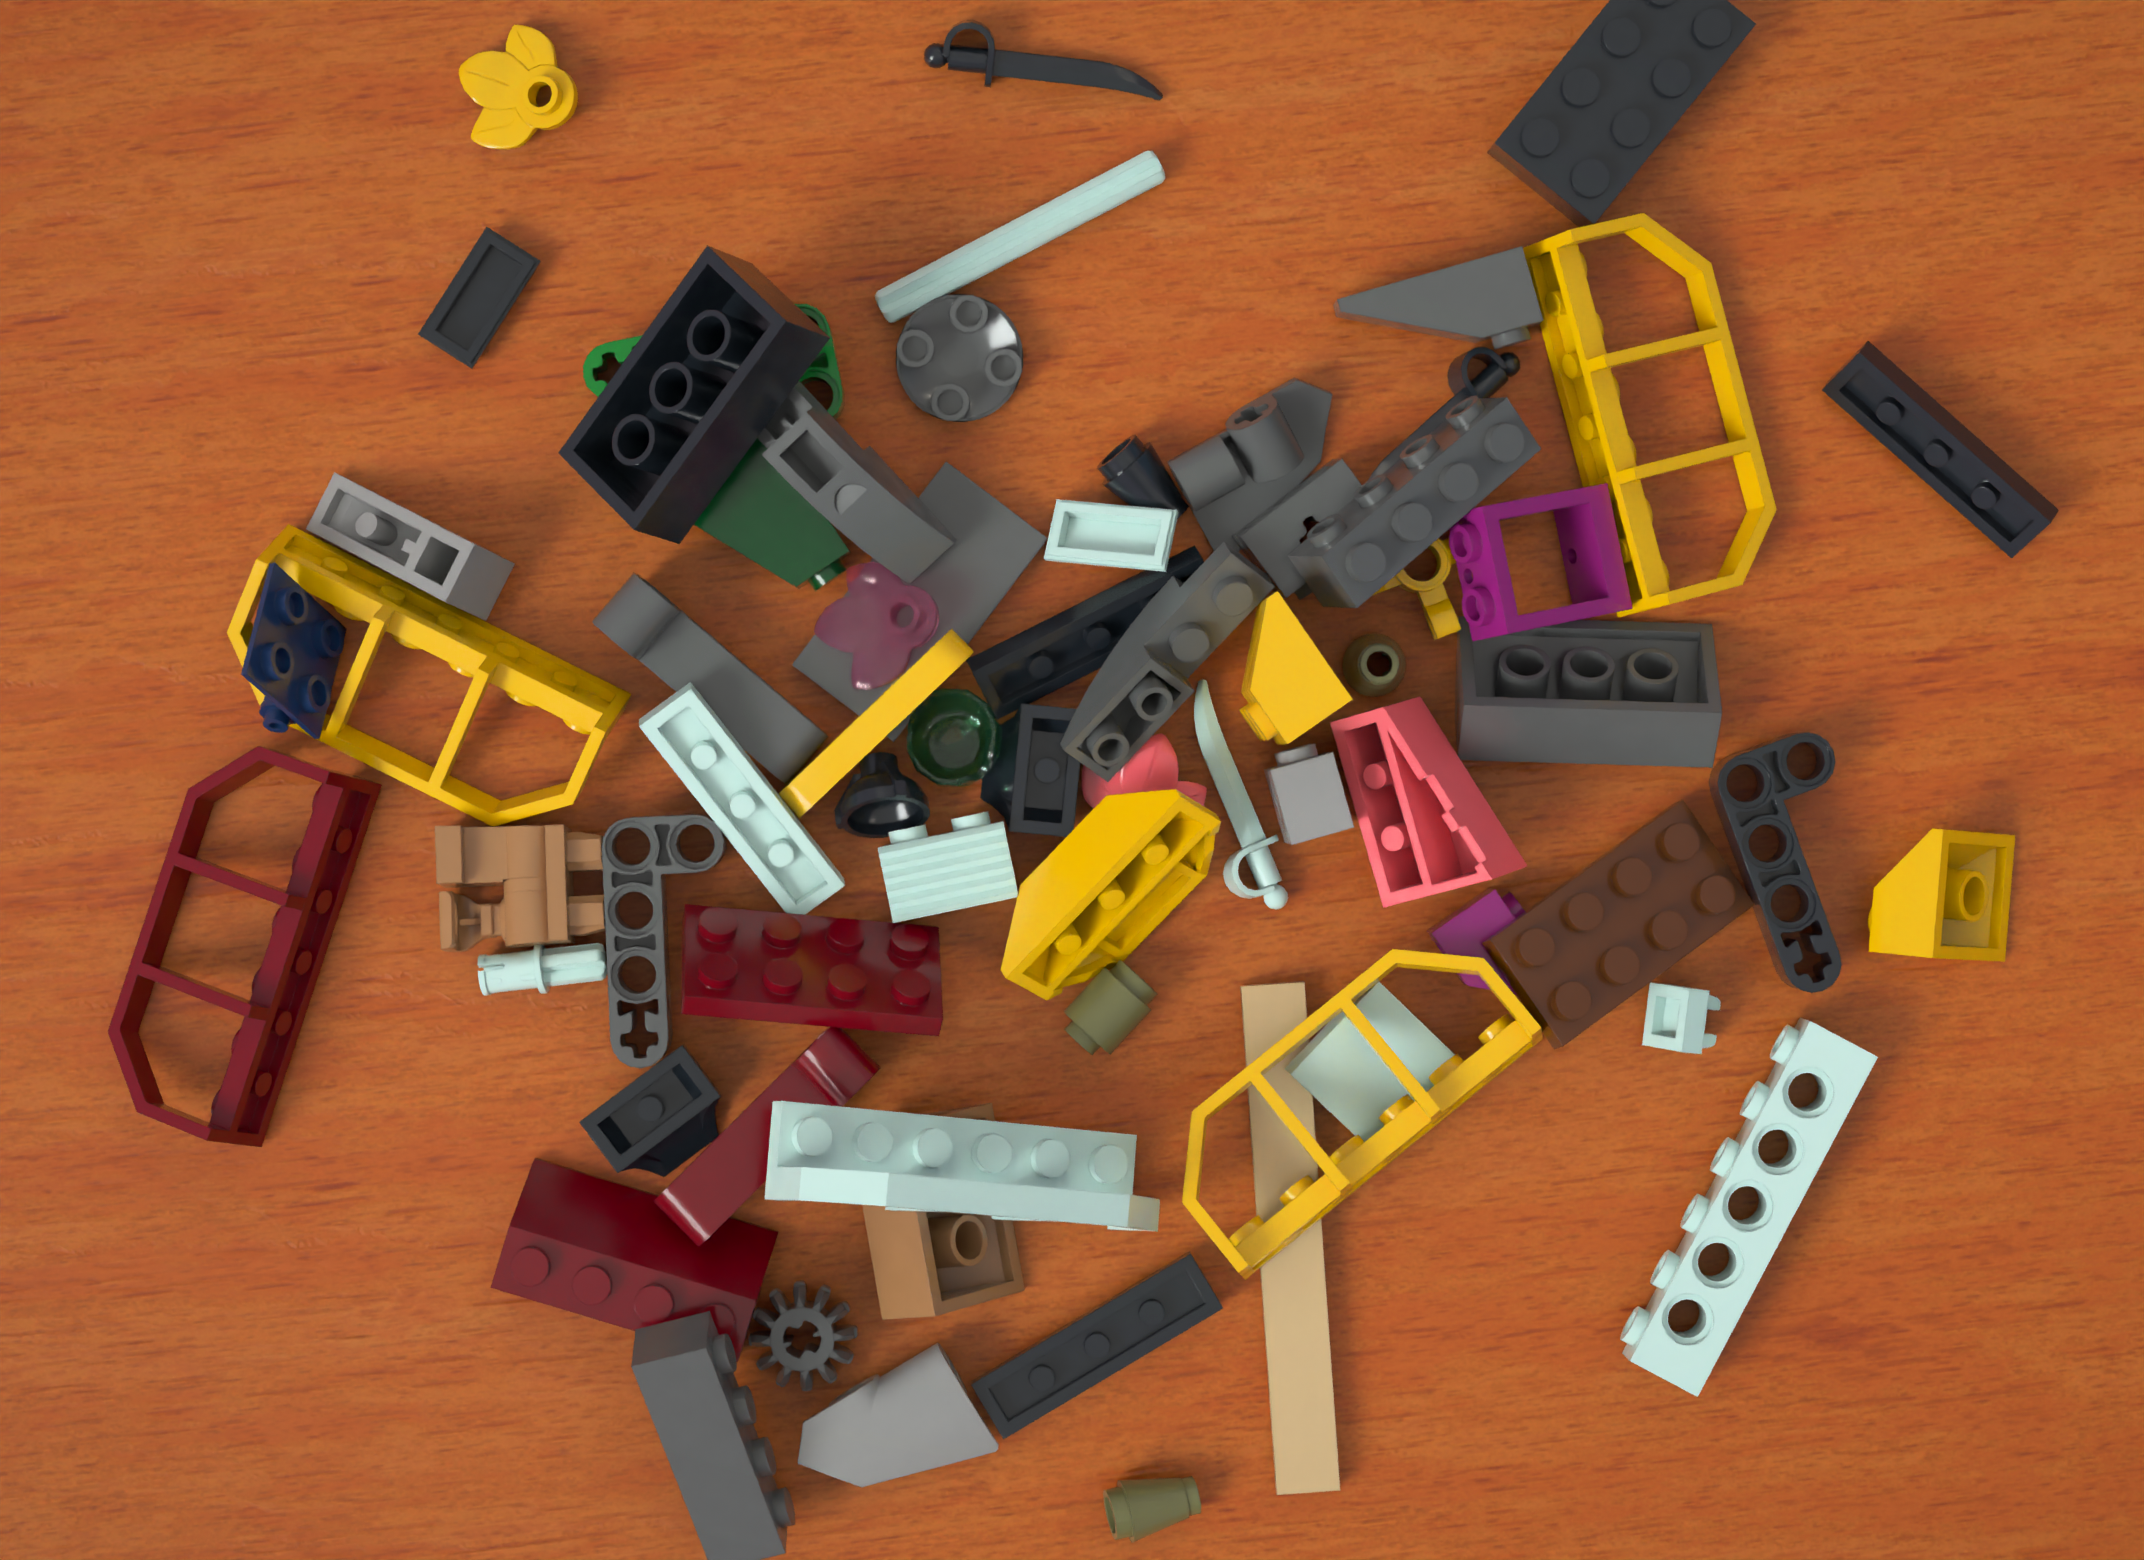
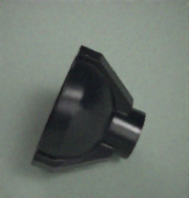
M888 752L866 755L859 762L860 773L853 775L834 810L838 829L843 828L850 834L865 838L889 837L888 832L923 825L930 816L928 797L916 781L901 774L898 768L897 757Z

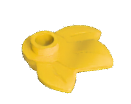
M514 25L507 38L506 52H480L468 58L459 67V77L464 90L474 102L484 107L471 133V139L483 147L500 150L519 148L538 129L552 130L562 126L573 116L576 110L578 92L574 80L567 72L558 68L555 47L551 40L541 31L532 27ZM544 86H550L552 96L549 103L543 107H538L536 97L539 90Z

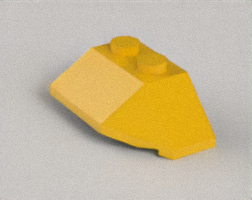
M1176 789L1106 795L1020 885L1001 966L1004 977L1047 1001L1061 994L1063 987L1085 982L1097 976L1104 967L1109 970L1120 959L1124 961L1207 876L1214 851L1215 834L1219 832L1221 824L1217 814Z

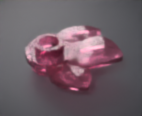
M876 562L857 564L847 569L846 580L850 596L840 598L827 606L819 616L814 627L816 636L825 644L845 653H853L851 680L852 686L857 690L876 689L893 682L903 675L909 663L912 650L925 645L933 637L939 624L938 606L928 592L916 586L904 585L897 575L883 565ZM905 606H911L914 611L912 622L906 627H899L897 624L898 612Z

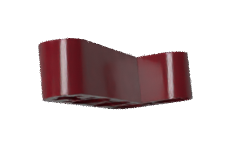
M828 1027L653 1202L699 1247L766 1181L773 1101L842 1107L881 1067L842 1028Z

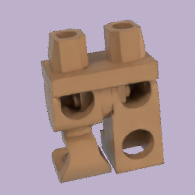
M564 824L505 827L435 826L436 883L445 888L503 885L504 898H502L501 903L480 905L464 895L452 891H440L441 950L446 952H464L473 948L483 939L495 938L497 936H502L505 941V947L509 948L575 944V936H586L605 931L604 895L574 896L573 872L603 871V836L572 832Z

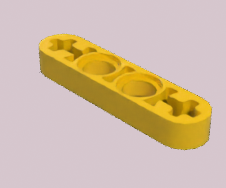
M950 629L779 793L780 797L798 818L805 814L974 653L968 644L953 629Z

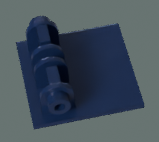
M275 562L269 563L241 675L265 695L264 701L260 705L259 713L264 718L263 726L272 732L283 733L288 730L290 724H298L314 739H319L326 711L330 704L331 691L340 654L344 648L347 628Z

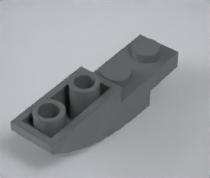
M798 381L757 437L767 448L762 456L839 531L889 571L908 584H911L948 550L957 539L871 446L863 450L805 386Z
M1224 541L1185 583L1172 576L1126 630L1103 663L1069 723L1060 743L1062 749L1109 782L1191 696L1194 689L1188 678L1275 587L1269 576Z

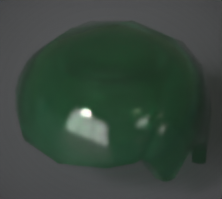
M945 688L935 690L920 707L913 711L909 718L908 735L906 737L907 753L915 770L940 787L970 786L982 779L994 767L1000 757L1003 729L992 706L969 690Z

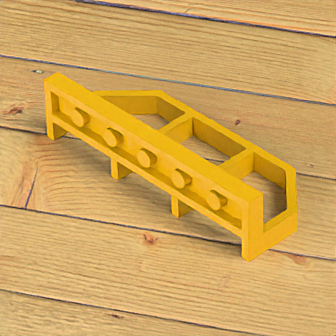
M1645 213L1570 229L1524 247L1523 251L1543 317L1540 327L1583 487L1608 484L1633 609L1616 612L1617 617L1620 618L1743 585L1777 508L1712 263ZM1622 233L1628 235L1685 277L1699 332L1607 353L1603 341V324L1595 311L1587 281V264L1579 250L1578 243ZM1703 346L1729 443L1637 466L1636 448L1628 435L1619 401L1620 388L1612 374L1611 368ZM1733 456L1747 512L1718 576L1713 580L1670 591L1668 569L1661 559L1652 525V509L1645 498L1640 479Z
M290 524L259 555L227 631L242 667L253 629L251 620L261 598L269 563L275 562L306 592L332 604L341 615L352 620H364L370 623L331 716L325 715L321 736L317 740L492 827L574 804L585 786L605 739L622 716L631 697L630 693ZM385 632L390 633L399 644L412 649H423L447 661L456 672L473 678L435 768L347 725ZM250 683L258 703L261 705L265 695ZM489 683L505 690L507 695L514 701L526 706H538L562 718L564 723L574 731L590 735L569 782L500 801L450 776ZM298 724L289 725L290 727L309 735Z
M1392 949L1192 1111L1182 1203L1237 1272L1246 1280L1543 1039L1542 1028L1484 958ZM1397 967L1472 974L1481 977L1515 1018V1021H1513L1509 1014H1505L1491 1024L1478 1037L1484 1046L1465 1061L1459 1054L1448 1059L1429 1076V1080L1434 1086L1426 1092L1353 1002ZM1343 1012L1409 1094L1400 1098L1381 1114L1379 1120L1384 1124V1127L1364 1142L1359 1135H1356L1328 1157L1263 1075ZM1253 1084L1325 1174L1316 1182L1309 1175L1300 1179L1279 1198L1285 1206L1266 1222L1259 1215L1254 1217L1228 1239L1199 1203L1207 1120Z

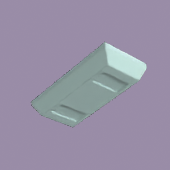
M1056 499L1044 559L1045 561L1166 572L1179 512L1172 509Z

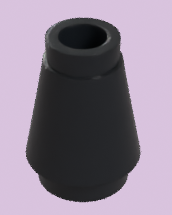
M1132 435L1120 443L1097 466V469L1105 477L1102 485L1129 506L1177 510L1179 512L1177 519L1189 507L1182 499L1181 493L1151 442L1143 444L1136 435Z

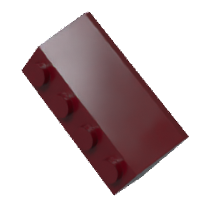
M535 1158L510 1222L490 1288L632 1331L710 1311L719 1335L725 1333L729 1335L734 1347L736 1362H738L779 1231L729 1217L698 1247L653 1202L659 1195Z

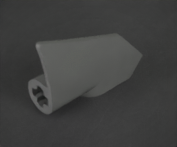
M1293 378L1235 411L1226 421L1225 430L1167 461L1174 479L1213 551L1224 541L1239 552L1241 548L1232 535L1297 487L1321 462L1333 395L1330 391Z

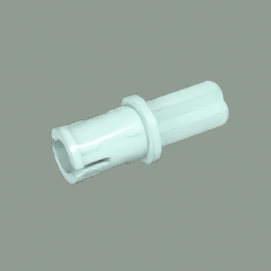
M600 943L548 949L544 945H534V949L529 951L494 955L480 954L477 965L479 968L484 969L483 971H478L480 989L484 996L491 995L492 993L538 988L541 994H547L550 986L602 981L607 975V954L604 945Z

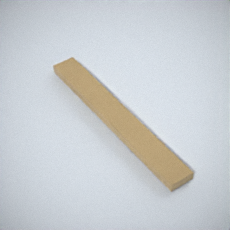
M1304 981L1240 986L1246 1067L1307 1019ZM1308 1039L1264 1074L1263 1077L1316 1141L1313 1095L1285 1070L1290 1062L1308 1045ZM1252 1084L1247 1088L1256 1216L1259 1215L1266 1222L1285 1207L1279 1198L1291 1186L1307 1175L1314 1182L1319 1179L1318 1164ZM1320 1219L1260 1268L1277 1495L1340 1491L1322 1221Z

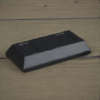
M486 227L418 335L473 369L541 261Z

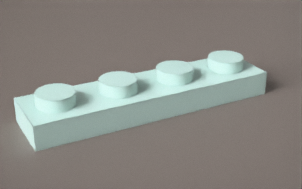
M691 682L639 719L641 730L786 913L805 915L845 886L844 877Z

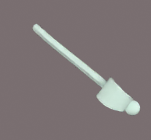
M1202 679L1198 681L1194 702V721L1198 743L1242 847L1241 850L1232 854L1226 861L1223 870L1224 882L1229 890L1239 897L1251 899L1263 896L1264 902L1269 908L1281 909L1288 901V893L1284 887L1277 885L1278 882L1282 881V878L1268 847L1269 844L1279 841L1277 835L1266 839L1218 723L1207 681ZM1244 856L1259 890L1248 889L1239 878L1238 867Z

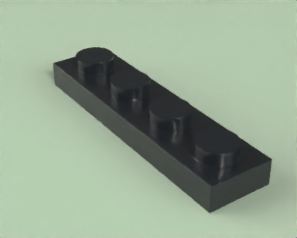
M1869 341L1823 387V392L2010 558H2013L2044 530L2059 510Z
M1195 545L1170 557L1166 572L1144 570L967 659L966 661L995 719L998 720L1018 710L1021 704H1030L1100 669L1126 630L1172 576H1175L1182 583H1185L1204 563Z
M1189 1251L972 1380L971 1386L1002 1438L1005 1439L1223 1309V1306Z

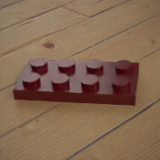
M685 904L682 919L681 1014L939 1036L943 1021L939 927Z

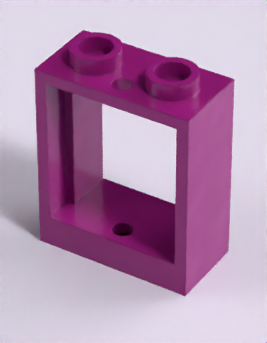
M1607 483L1474 508L1450 528L1449 546L1457 564L1463 593L1462 610L1466 621L1469 623L1472 641L1633 609ZM1553 511L1572 605L1518 615L1499 521Z

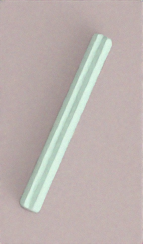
M1145 151L878 290L875 294L877 305L884 318L889 323H894L917 311L924 304L956 291L1161 184L1165 180L1164 169L1153 151Z

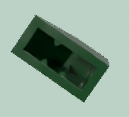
M757 438L694 525L796 588L800 589L807 583H810L813 589L817 591L847 571L841 560L850 555L851 552L832 524L762 456L767 448Z

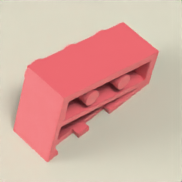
M1421 697L1330 722L1383 908L1492 880L1527 867L1526 862Z

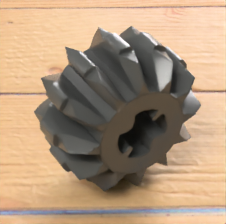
M796 1281L793 1288L794 1302L791 1304L784 1292L779 1288H775L770 1292L771 1303L779 1314L766 1308H756L753 1319L771 1330L751 1333L749 1345L754 1347L771 1346V1350L762 1354L757 1360L756 1365L759 1370L763 1371L779 1361L783 1366L776 1378L777 1385L784 1387L789 1382L792 1370L800 1371L801 1389L803 1391H810L814 1381L813 1369L817 1368L822 1378L828 1383H832L837 1379L836 1369L828 1359L829 1357L840 1363H851L854 1353L849 1348L835 1341H847L856 1338L858 1327L851 1324H835V1322L847 1315L850 1311V1305L847 1301H842L828 1311L824 1305L830 1296L831 1288L829 1286L822 1285L818 1289L815 1301L807 1300L805 1281ZM804 1321H808L816 1326L813 1336H821V1342L819 1345L808 1342L803 1351L798 1350L791 1345L794 1335H786V1329L788 1326L799 1329Z

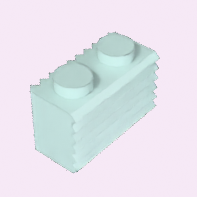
M987 811L951 819L953 831L928 836L926 824L888 832L891 844L878 847V853L893 923L1017 898L1018 889L1004 821L991 823L989 812Z

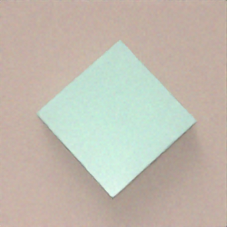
M1378 982L1353 1003L1427 1092L1434 1086L1429 1080V1076L1455 1054L1390 991ZM1343 1012L1327 1023L1285 1068L1355 1136L1359 1135L1364 1142L1384 1127V1124L1379 1120L1381 1114L1400 1098L1409 1094Z

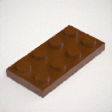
M1684 800L1672 804L1482 942V945L1527 1011L1541 1026L1542 1033L1553 1049H1557L1573 1040L1754 906V903Z

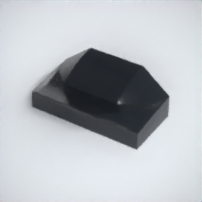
M1021 704L1014 717L999 726L987 730L980 799L993 806L1004 816L1009 831L1067 837L1074 830L1080 762L1065 752L1060 743L1076 709Z
M683 1044L579 1123L617 1173L636 1168L665 1177L719 1136L715 1107L722 1095Z

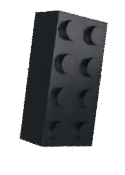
M1610 0L1487 153L1578 227L1595 224L1756 23L1727 0Z
M707 245L558 453L635 531L680 544L830 337L752 263Z

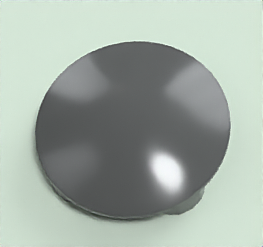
M946 295L924 304L906 322L897 343L896 367L905 392L919 408L942 420L967 422L990 415L1011 397L1022 373L1023 348L1020 336L1013 322L996 305L974 295Z

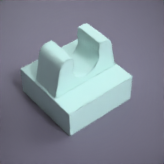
M1650 982L1642 1045L1683 1053L1702 1054V1048L1714 1046L1717 1035L1704 1033L1707 1010H1720L1721 1001L1717 997L1709 995V990Z

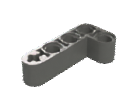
M633 573L592 621L612 641L633 658L641 661L676 692L691 682L740 746L786 785L828 738V735L639 574Z
M685 814L630 817L615 822L608 828L603 837L602 865L610 1041L614 1054L629 1067L644 1068L652 1066L666 1055L672 1043L666 874L697 873L711 869L722 860L726 853L728 840L708 815ZM694 824L702 825L709 829L715 842L714 850L710 857L700 862L687 858L680 847L682 833L686 828ZM630 827L640 829L649 838L650 852L647 858L640 864L625 862L617 852V838L622 831ZM629 892H641L652 902L653 916L644 927H631L620 916V902ZM642 956L650 960L654 965L656 979L649 990L642 992L634 991L623 981L622 968L628 958ZM658 999L659 1011L652 1008L645 1011V1027L649 1032H657L659 1040L647 1048L646 1055L639 1054L637 1044L627 1043L625 1034L633 1031L637 1026V1009L626 1013L623 1012L622 1001L640 1004Z

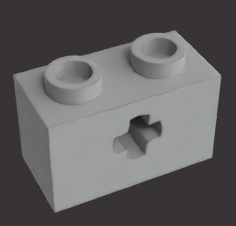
M1314 743L1274 754L1277 766L1264 769L1284 843L1294 845L1354 828L1333 752L1318 754Z

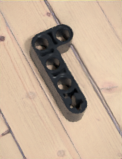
M1797 732L1780 736L1718 761L1711 771L1709 787L1747 894L1754 903L1752 907L1777 974L1790 987L1813 993L1824 991L1834 984L1840 974L1842 966L1841 957L1784 800L1816 789L1826 783L1833 774L1835 756L1828 741L1820 735L1809 732ZM1798 743L1807 744L1812 748L1816 756L1815 769L1805 779L1796 778L1787 767L1788 753ZM1738 765L1749 767L1755 774L1757 781L1755 792L1745 801H1737L1727 790L1726 782L1728 775ZM1761 825H1768L1774 829L1779 841L1776 853L1765 861H1759L1752 855L1748 843L1754 829ZM1791 885L1800 895V908L1794 917L1781 921L1774 915L1771 909L1772 895L1781 886ZM1811 925V933L1799 934L1807 951L1821 955V961L1813 965L1815 976L1811 978L1806 973L1795 971L1794 964L1803 959L1802 951L1797 940L1790 938L1782 940L1781 933L1801 931Z

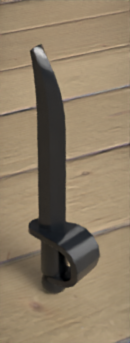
M962 20L953 25L946 35L944 45L932 43L924 51V60L928 66L941 68L948 63V70L985 74L984 87L991 88L992 76L1119 90L1155 100L1163 98V94L1145 78L1133 71L1111 63L996 50L994 37L990 29L982 22L975 20ZM964 29H974L985 36L988 42V49L952 45L951 42L958 32Z
M1477 347L1456 357L1450 364L1447 374L1448 384L1454 396L1388 454L1373 471L1368 481L1383 474L1400 460V454L1407 446L1417 439L1429 435L1446 420V414L1455 405L1471 396L1477 395L1479 398H1490L1508 382V377L1516 375L1519 371L1520 360L1518 356L1510 352H1504L1499 356L1491 349ZM1471 358L1483 361L1487 367L1470 381L1467 374L1469 361Z

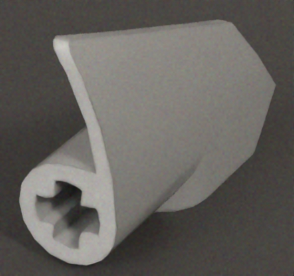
M936 1343L880 1377L876 1374L856 1384L832 1400L827 1408L803 1421L798 1464L853 1485L865 1487L993 1453L998 1450L999 1444L968 1397L964 1383L941 1345Z

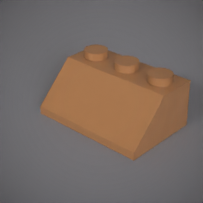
M992 1103L924 1114L995 1121ZM862 1205L882 1320L935 1317L1025 1291L1012 1220H995L989 1215L954 1212L885 1210V1206Z

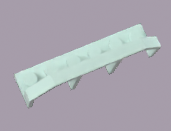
M789 1101L772 1102L765 1200L885 1206V1210L954 1212L989 1215L995 1220L1069 1222L1108 1226L1107 1229L1157 1232L1160 1199L1133 1195L1137 1135Z

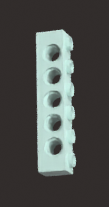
M1803 1018L1798 1020L1795 1028L1788 1024L1783 1028L1770 1053V1059L1776 1061V1064L1766 1083L1763 1084L1756 1081L1742 1104L1740 1115L1746 1117V1120L1735 1141L1727 1137L1713 1158L1710 1171L1717 1175L1706 1196L1696 1194L1682 1217L1680 1227L1685 1229L1686 1233L1675 1253L1667 1250L1654 1269L1650 1284L1657 1288L1646 1309L1637 1306L1633 1310L1623 1328L1620 1340L1627 1343L1622 1354L1629 1361L1698 1397L1878 1058L1877 1056ZM1803 1073H1811L1818 1083L1817 1097L1810 1105L1797 1108L1789 1099V1085L1796 1076ZM1782 1130L1786 1134L1789 1144L1786 1155L1776 1163H1764L1758 1152L1761 1138L1769 1131ZM1744 1186L1753 1187L1759 1197L1757 1210L1747 1219H1733L1728 1209L1730 1196L1738 1188ZM1712 1243L1725 1244L1729 1252V1261L1726 1268L1717 1275H1703L1698 1266V1258L1701 1251ZM1681 1300L1696 1301L1699 1307L1697 1323L1691 1329L1684 1332L1671 1330L1668 1323V1315L1672 1306Z

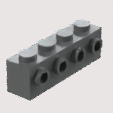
M1477 395L1468 397L1455 405L1446 414V420L1434 431L1407 446L1400 454L1401 459L1386 472L1370 479L1359 487L1354 493V499L1337 514H1333L1317 523L1308 532V538L1287 556L1323 607L1358 608L1539 452L1541 447L1507 397L1479 398Z
M710 1311L636 1329L631 1367L707 1559L761 1560L785 1554L787 1527L795 1525L793 1501L786 1487L778 1489L773 1477L776 1473L774 1452L768 1437L758 1438L753 1425L757 1419L754 1399L747 1385L738 1386L734 1375L737 1369L736 1355L729 1335L727 1333L719 1335Z

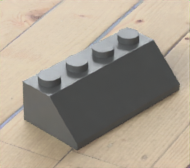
M1458 616L1461 630L1457 631L1455 730L1457 755L1460 760L1713 768L1722 717V706L1712 624L1576 620L1472 641L1469 623L1464 616Z

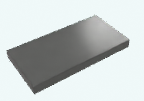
M948 462L944 463L919 496V499L957 541L911 584H908L872 558L792 664L859 716L950 629H953L969 644L1048 540L1047 537ZM926 699L886 737L895 742Z

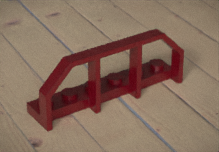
M257 746L188 788L108 1029L110 1040L137 1113L206 1141L262 1147L382 784L327 769L277 750ZM274 766L322 782L313 798V812L302 845L296 851L293 858L292 875L287 890L196 857L214 802ZM191 872L281 905L273 918L272 935L262 966L256 972L252 982V996L250 1000L160 966ZM155 982L245 1016L242 1026L237 1031L232 1042V1056L221 1089L216 1093L212 1102L210 1122L164 1105L138 1033Z

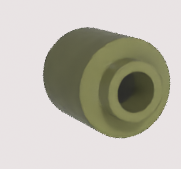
M1120 959L1110 971L1104 967L1064 1010V1013L1072 1020L1064 1030L1091 1055L1100 1047L1111 1055L1151 1011L1147 1005L1155 998L1157 993Z

